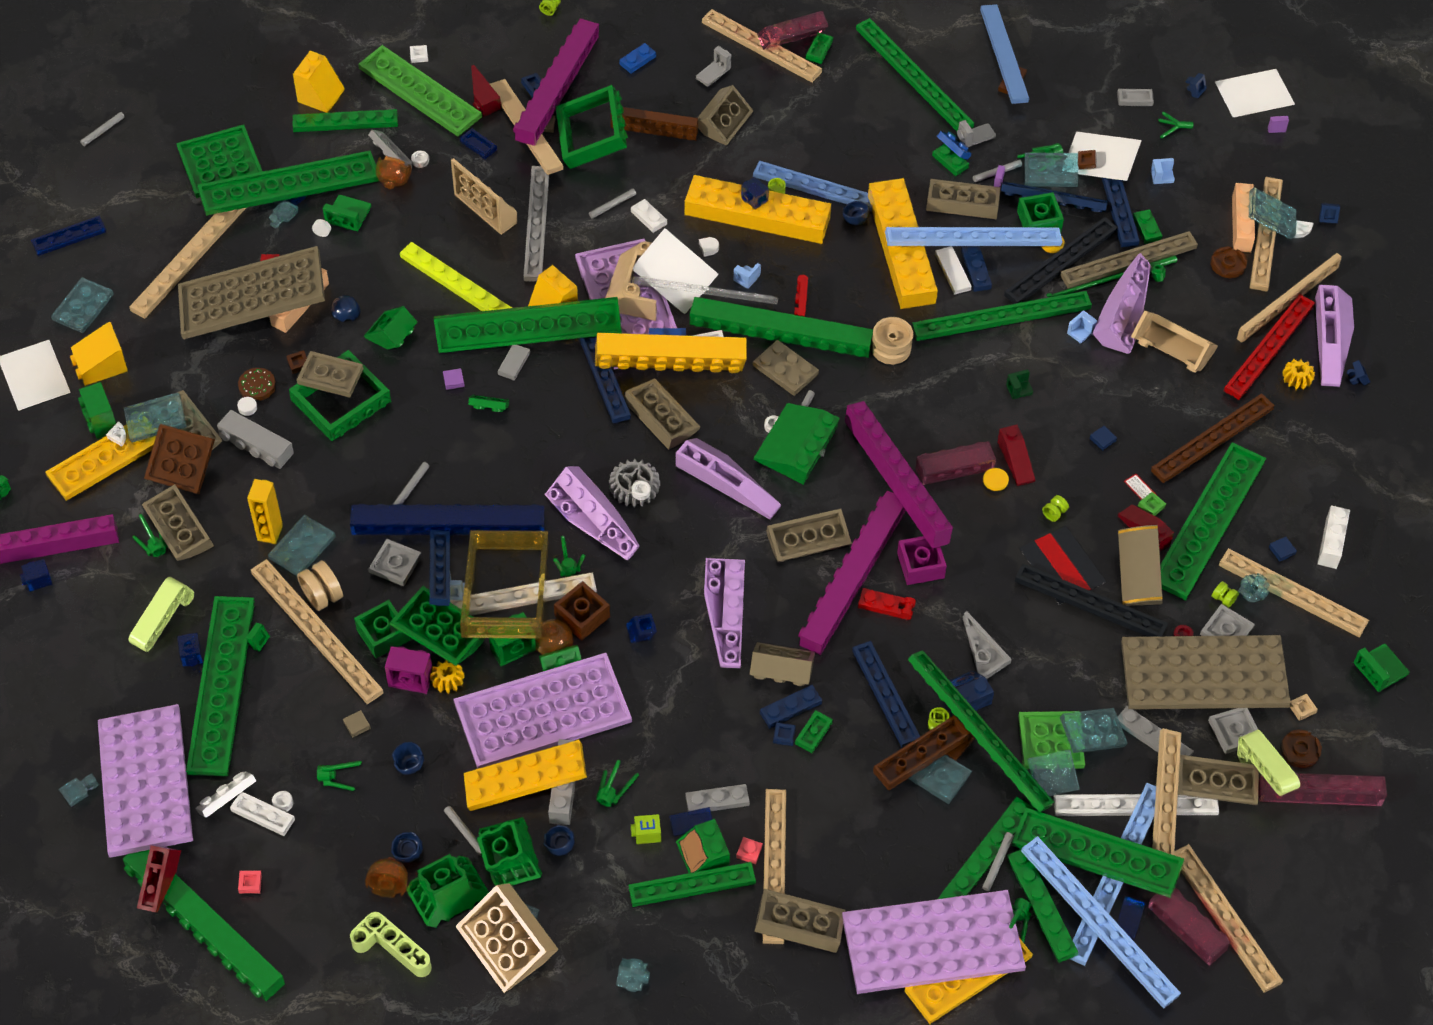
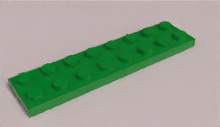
M1025 808L1011 842L1012 846L1022 849L1038 836L1063 863L1169 898L1173 894L1184 865V858L1029 808Z

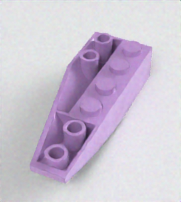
M1141 253L1136 256L1117 282L1102 309L1093 331V335L1102 346L1127 354L1131 353L1136 340L1131 335L1144 311L1151 269L1148 260Z
M1319 285L1315 296L1321 386L1340 387L1354 330L1352 298L1338 286Z
M698 438L686 440L676 452V466L766 518L771 520L781 507V504L728 455Z
M579 466L565 467L545 493L546 497L569 522L624 559L629 560L640 545L621 515Z
M706 558L704 597L720 667L740 668L745 560Z

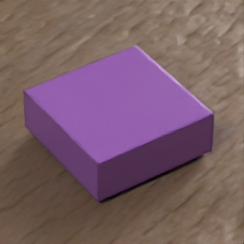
M1288 116L1271 117L1268 132H1286L1289 122Z
M998 166L994 187H1000L1001 189L1005 166Z
M461 368L443 371L446 390L464 387Z

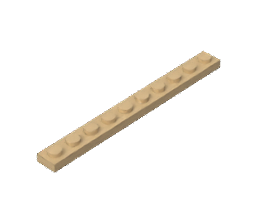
M246 208L214 214L131 304L130 311L145 319Z
M267 559L251 569L252 575L367 705L383 694V689Z

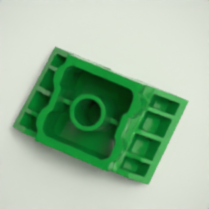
M523 817L479 829L477 840L485 868L490 872L495 886L502 884L515 885L541 878L542 872L538 866L539 860L534 852L532 838L528 832V825Z
M450 854L417 870L418 877L411 880L406 889L425 924L437 928L441 920L450 921L452 917L462 911L472 910L476 901L480 902L489 893L470 859L463 856L455 858Z

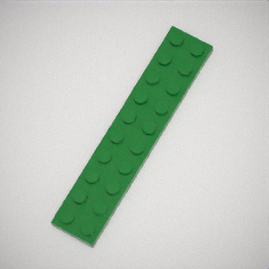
M365 151L198 184L197 187L207 216L380 181V175L371 151Z
M618 297L434 316L439 353L597 336V333L622 334Z
M1233 442L1231 443L1160 565L1163 590L1187 600L1266 461L1265 457Z
M214 596L187 762V775L228 776L249 643L246 637L251 630L255 604L254 598Z

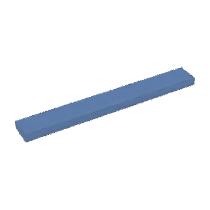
M983 5L980 11L1011 103H1028L1029 96L998 5Z
M763 161L758 162L753 172V177L766 181H770L773 178H781L785 181L786 187L843 204L861 201L867 204L869 211L872 212L867 192Z

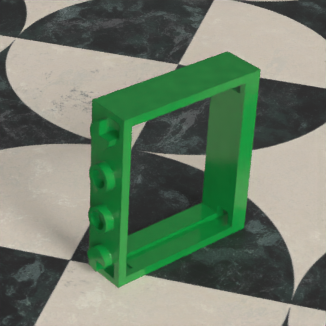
M613 85L556 106L562 159L569 169L627 148L626 138L628 136L624 130L626 123L622 117L624 109L620 103L622 98L619 90L616 91ZM610 101L614 136L574 150L570 117Z
M349 350L337 357L362 364ZM364 365L360 376L377 393L332 424L305 399L318 389L299 384L289 389L291 401L331 441L342 436L351 428L356 427L361 421L371 417L376 411L386 407V404L391 402L390 390Z

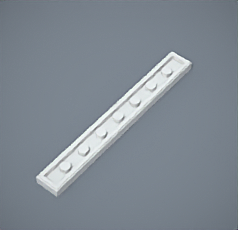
M592 572L464 596L463 601L450 600V603L472 616L561 599L582 581L595 592H597Z
M1141 794L1054 795L1055 816H1131ZM1178 795L1177 815L1219 814L1218 800Z

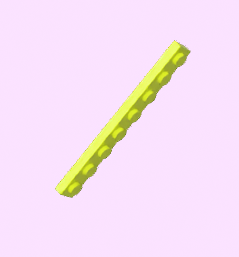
M413 242L400 252L402 259L479 310L489 311L512 308Z

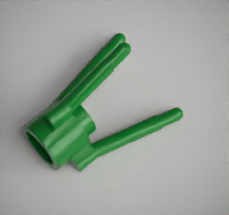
M1056 143L1054 145L1033 148V152L1024 153L1017 157L1025 158L1045 153L1046 157L1052 159V161L1038 171V173H1042L1051 165L1060 161L1059 157L1063 156V148L1059 143Z
M140 514L139 517L150 539L147 542V546L136 535H133V539L147 552L148 556L159 557L166 552L168 546L160 533V538L154 537L144 516Z
M561 536L564 560L560 564L557 558H554V562L560 571V576H575L577 572L581 571L585 555L582 554L578 564H576L574 559L568 558L565 536Z
M617 760L607 785H605L607 770L603 771L600 787L596 795V801L603 806L611 807L612 803L616 805L619 798L639 776V773H636L616 795V790L611 785L620 765V760Z
M362 761L335 765H318V782L323 781L324 786L354 791L355 788L352 786L332 782L331 780L336 778V769L360 766Z
M1017 898L1014 905H1012L1014 916L1009 928L1012 929L1017 920L1024 919L1021 940L1024 943L1028 922L1032 915L1029 912L1031 904L1023 898Z

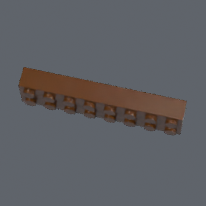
M623 107L624 113L622 117L626 123L624 127L626 131L696 141L698 118ZM611 115V128H613L612 115Z
M954 715L875 765L873 773L889 791L969 740L970 732L966 730Z

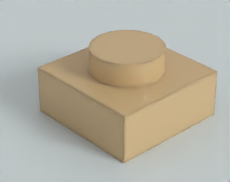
M1307 694L1290 701V708L1299 721L1316 714L1318 710Z

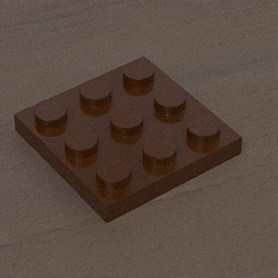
M160 424L144 479L168 486L175 484L178 489L200 494L215 439Z

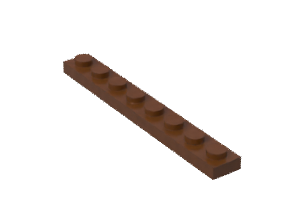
M1261 393L1152 466L1151 472L1164 484L1271 412L1275 405Z

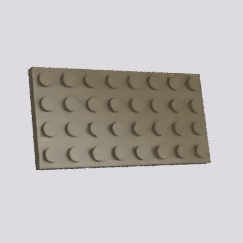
M318 246L179 283L180 328L183 340L325 301Z
M1281 635L1122 637L1128 709L1290 707Z

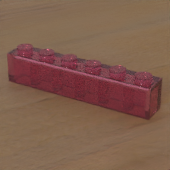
M1295 773L1299 778L1300 788L1282 796L1275 792L1262 774L1258 781L1260 802L1382 806L1387 796L1386 781L1383 776Z

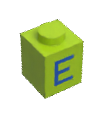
M659 814L634 816V824H631V836L636 837V844L661 842Z

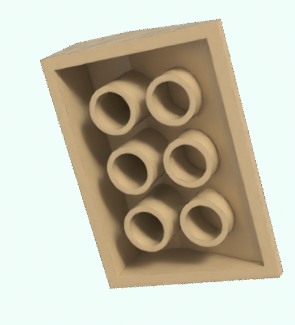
M453 158L451 166L454 195L501 235L516 225V210Z
M510 884L496 885L456 925V928L504 993L542 966L559 950Z

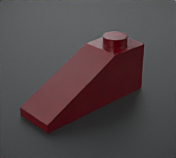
M472 65L473 107L482 112V116L485 117L501 109V99L476 66Z
M1018 425L1001 428L997 442L1017 486L1035 482L1026 444Z
M1133 504L1118 514V517L1129 528L1158 525L1159 552L1171 545L1174 532L1160 518Z
M150 846L137 905L138 909L158 912L176 874L181 850L163 846Z

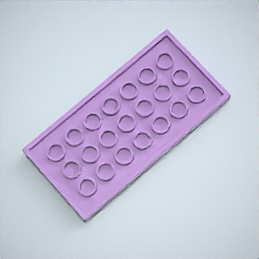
M645 239L575 254V259L590 300L606 297L620 255L637 244L644 242ZM634 272L631 283L637 284L640 287L639 297L656 300L657 318L654 321L620 314L622 334H649V328H677L667 299Z
M607 653L454 699V704L477 769L557 746L559 739L577 740L632 722V717Z
M176 704L99 719V745L109 858L150 850L151 845L166 847L193 841L179 705Z
M1008 890L842 912L857 994L1025 971L1026 966L1016 923L1012 929L1009 928L1014 914Z

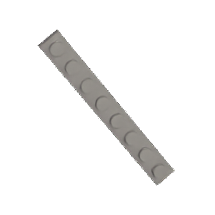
M532 166L524 281H537L539 274L543 272L549 175L545 173L541 166Z

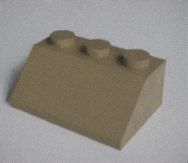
M734 85L720 89L698 117V128L704 136L728 145L752 114L753 110Z
M757 642L752 654L750 675H754V678L762 680L772 678L775 682L779 683L790 681L797 686L809 685L815 652Z

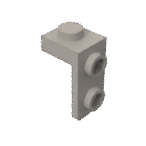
M717 46L714 49V61L697 74L696 79L709 87L731 69V54Z
M964 120L959 122L957 130L958 138L968 147L996 137V133L988 123L971 129L967 121Z

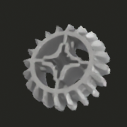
M627 459L626 464L620 462L619 467H614L613 472H611L609 480L610 492L613 494L614 499H618L619 503L625 502L626 506L632 504L633 507L636 504L643 506V502L649 504L650 499H655L656 494L659 492V474L656 472L655 467H651L650 463L644 464L643 459L640 462H637L636 459L633 462H629ZM637 481H646L651 487V494L645 500H637L632 496V485Z

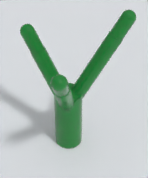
M1162 112V115L1169 120L1159 119V122L1175 125L1162 134L1160 138H1164L1178 128H1193V122L1178 121L1166 112Z

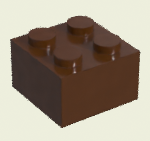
M582 581L554 604V615L582 641L610 618V605Z

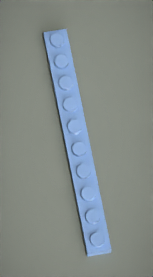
M886 227L885 230L888 246H1061L1063 242L1059 228Z
M1146 783L1121 836L1122 839L1142 845L1154 819L1156 786ZM1103 876L1093 897L1109 914L1123 886V882ZM1083 919L1073 938V942L1078 950V956L1070 958V960L1085 966L1098 936Z
M1038 836L1022 848L1021 852L1163 1008L1180 996L1181 993Z

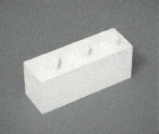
M1331 505L1326 518L1318 565L1337 569L1342 556L1350 510Z

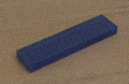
M100 216L31 239L37 255L40 256L105 233L106 228Z

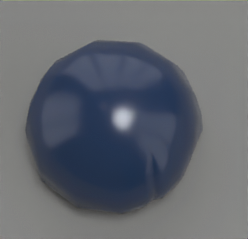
M861 201L850 202L843 207V217L850 225H861L869 217V207Z
M339 296L331 304L330 311L333 317L341 322L347 319L354 321L360 315V307L351 296Z
M404 742L398 745L392 753L395 768L404 775L414 774L421 769L424 763L423 752L414 742Z
M554 826L544 834L543 845L552 855H565L574 846V833L567 826Z
M403 832L393 840L391 852L398 861L411 863L422 854V841L414 832Z

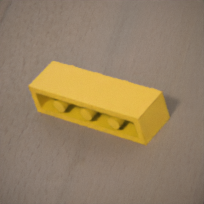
M254 479L247 499L257 541L276 544L283 523L274 483L268 480Z

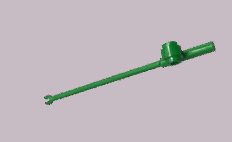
M1174 255L1149 263L1151 265V277L1156 282L1163 281L1166 277L1164 266L1176 263L1177 257ZM1124 272L1054 294L1048 293L1046 296L1065 295L1121 278Z

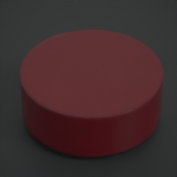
M1179 625L1175 628L1173 636H1194V632L1187 625Z

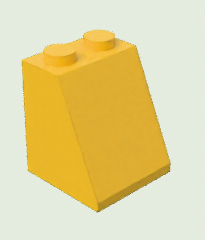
M309 51L293 73L297 101L326 113L331 110L345 90L326 56L313 51Z
M552 265L539 274L528 306L578 301L577 286Z
M111 322L106 323L71 347L73 355H70L73 366L77 365L78 369H75L79 380H83L85 386L128 372L122 349Z

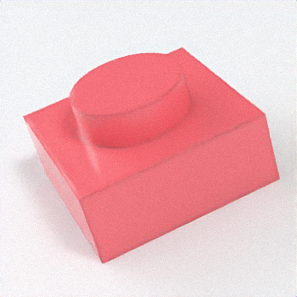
M743 837L736 858L756 864L763 843Z
M240 871L239 894L260 893L261 871Z

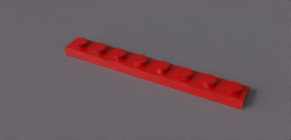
M1299 294L1228 382L1224 392L1240 400L1313 309L1315 302Z

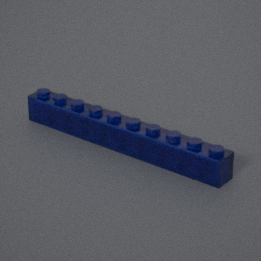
M536 504L351 505L350 528L352 535H430V530L450 531V535H544L545 508Z

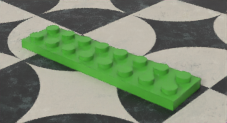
M383 45L358 64L360 70L457 137L482 118V112Z

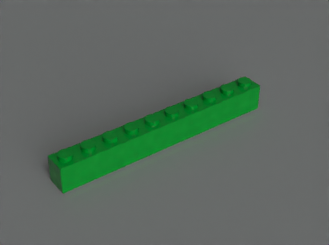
M694 297L690 311V325L722 330L733 334H743L767 340H779L787 344H797L804 347L835 351L841 354L856 355L858 357L869 358L873 329Z
M150 850L127 854L123 858L124 870L130 877L135 876L141 887ZM175 874L162 902L166 905L165 909L172 917L176 915L180 919V924L186 930L190 928L194 932L193 936L201 944L204 942L208 946V951L214 957L218 955L227 970H234L237 973V979L242 984L247 983L251 987L250 991L257 998L261 996L267 1001L285 985L283 975Z

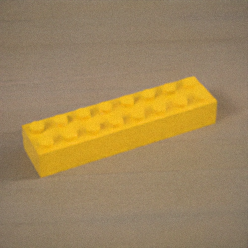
M694 175L685 199V215L822 244L831 217V203Z
M904 178L869 183L868 199L870 200L872 213L900 309L936 304L938 290L925 247L887 245L886 227H918Z
M597 333L595 344V366H599L602 369L610 367L628 369L629 367H634L638 370H646L647 368H655L658 371L673 369L674 371L692 369L694 372H701L703 370L721 372V370H726L730 373H738L743 371L746 362V338Z

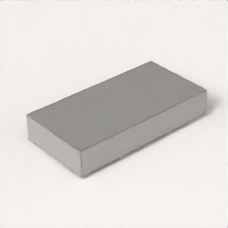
M1118 89L1119 106H1153L1152 89Z
M512 345L498 369V375L515 380L530 355V349L519 345Z

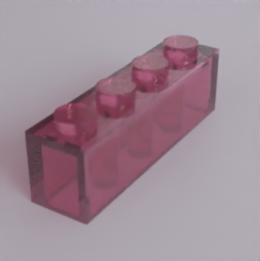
M823 11L764 27L757 35L763 50L816 35L817 32L822 33L829 25Z
M989 441L977 442L969 446H959L955 449L941 450L936 453H926L917 456L916 470L921 483L926 485L986 472L991 468H995L996 458Z
M1174 888L1171 898L1156 894L1151 898L1148 908L1209 966L1227 951L1230 944L1228 937L1223 932L1218 931L1209 918L1201 915L1197 911L1196 906L1188 902L1177 888Z

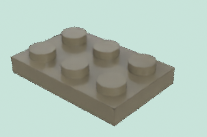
M776 340L753 361L755 368L793 396L819 374V369L779 340Z
M310 351L297 378V384L351 397L364 369L363 364Z

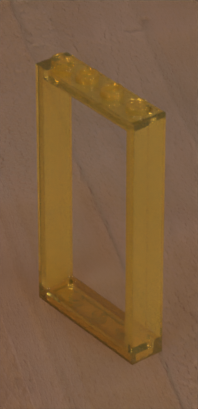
M470 531L460 621L461 638H542L549 547L548 531ZM477 549L541 550L536 618L470 617Z

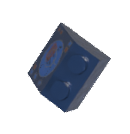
M970 671L949 680L975 711L992 704L994 691L985 676L975 671Z

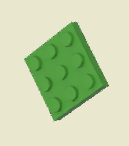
M1079 711L1019 712L1022 760L1025 769H1084L1085 758Z

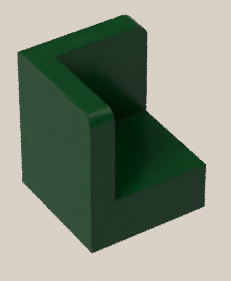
M1028 369L1008 374L1006 386L1012 399L1033 394V389L1028 381L1030 375Z

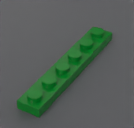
M397 109L293 115V132L398 127Z
M1021 850L1008 854L1007 859L1028 902L1031 904V908L1058 963L1078 956V950L1037 868Z
M752 862L629 884L628 887L632 907L753 885L756 884Z

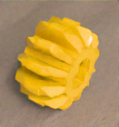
M1302 358L1299 361L1293 359L1286 364L1283 370L1284 382L1288 383L1289 387L1294 386L1296 390L1299 387L1304 390L1314 380V366H1309V361L1304 363Z
M445 660L443 664L438 661L437 667L432 666L430 680L432 681V686L438 688L440 693L446 690L449 694L451 689L457 691V686H462L464 672L461 665L455 666Z

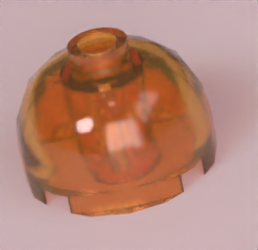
M380 157L377 161L375 172L378 180L384 184V187L394 189V187L403 186L408 181L412 167L410 165L408 167L405 166V162L397 158L385 157L384 160H381Z
M548 619L542 622L535 631L536 651L538 650L543 655L573 646V635L569 626L558 619Z
M394 858L379 859L370 866L366 875L365 885L367 888L368 885L372 888V893L382 897L393 898L398 893L403 895L408 885V872L405 866Z

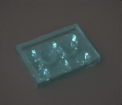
M1025 153V185L1078 187V153Z
M1253 187L1249 191V218L1289 239L1296 236V209Z
M82 277L51 315L52 320L84 333L114 295L113 290Z
M179 392L124 408L131 442L156 436L160 424L177 429L187 427Z
M304 514L268 554V557L271 561L297 576L299 572L307 569L336 537L335 532Z
M1114 708L1063 713L1060 716L1073 753L1121 748L1128 744Z
M944 755L908 779L949 804L971 775V770Z

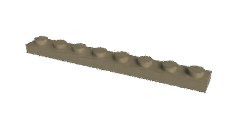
M1190 231L1063 270L1060 276L1069 289L1126 271L1140 253L1151 263L1197 249L1198 244Z

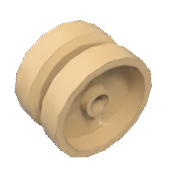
M897 317L883 318L878 321L873 329L871 350L874 357L878 361L892 365L907 360L911 354L913 339L911 325Z
M321 560L314 564L312 571L305 569L297 574L299 584L305 596L317 611L326 608L328 600L336 602L343 598V592L337 578L324 561Z

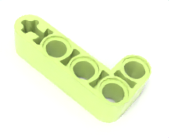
M167 577L129 636V643L148 652L156 643L180 604L183 606L190 604L194 597V591L178 580Z
M1255 730L1239 737L1237 751L1239 761L1241 763L1254 764L1279 796L1300 788L1298 776L1260 730Z
M370 913L351 931L352 947L356 952L364 953L377 942L416 976L426 977L431 972L432 967L429 955L381 913ZM374 923H380L378 927H371ZM389 936H395V939L393 940H387L386 938ZM358 938H365L362 942L356 941ZM404 949L411 950L408 953H402V950Z

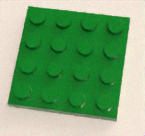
M244 125L176 143L196 198L200 197L198 184L263 172Z

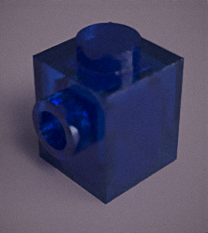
M753 177L741 185V198L745 203L757 209L769 201V189L756 177Z
M45 559L32 561L21 566L23 574H20L23 586H28L29 591L53 585Z
M652 613L635 616L626 624L631 643L649 640L657 632Z
M192 633L177 636L182 665L195 666L203 663L198 634Z

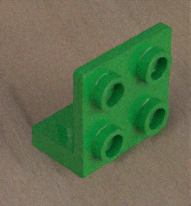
M338 195L333 205H324V219L329 224L358 232L371 208V203Z
M1382 644L1370 652L1364 647L1358 651L1353 662L1378 692L1409 674V670L1386 644Z

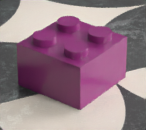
M924 536L899 541L897 554L907 585L945 578L947 566L941 547L932 548Z
M391 646L385 664L388 687L427 694L432 673L430 653L423 650L414 651L408 650L405 647Z

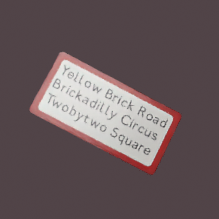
M1137 474L1124 480L1141 500L1151 492L1156 494Z

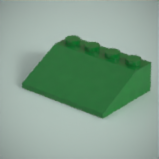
M787 403L753 460L804 485L821 457L823 450L834 435L840 418L822 409Z
M424 586L418 590L389 624L455 666L479 648L485 641L489 627L452 603L449 606L430 605L429 589Z

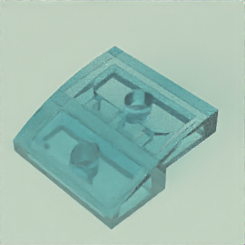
M1070 750L1027 759L1031 776L1049 796L1080 789Z

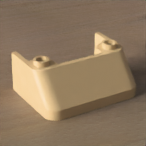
M644 241L620 255L605 298L618 297L620 314L656 321V300L639 297L640 287L637 284L631 283L634 275V264L652 244V242Z
M1145 310L1131 335L1132 338L1139 340L1138 344L1146 348L1149 345L1179 359L1187 364V369L1195 373L1202 371L1218 345L1168 319Z

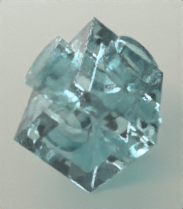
M1254 573L1243 578L1238 592L1242 594L1243 598L1254 603L1267 597L1269 594L1268 588L1271 584L1266 582L1267 578L1263 575Z
M623 958L619 965L616 986L624 987L632 992L641 991L644 984L649 982L650 972L647 971L648 963H643L640 959L629 960Z

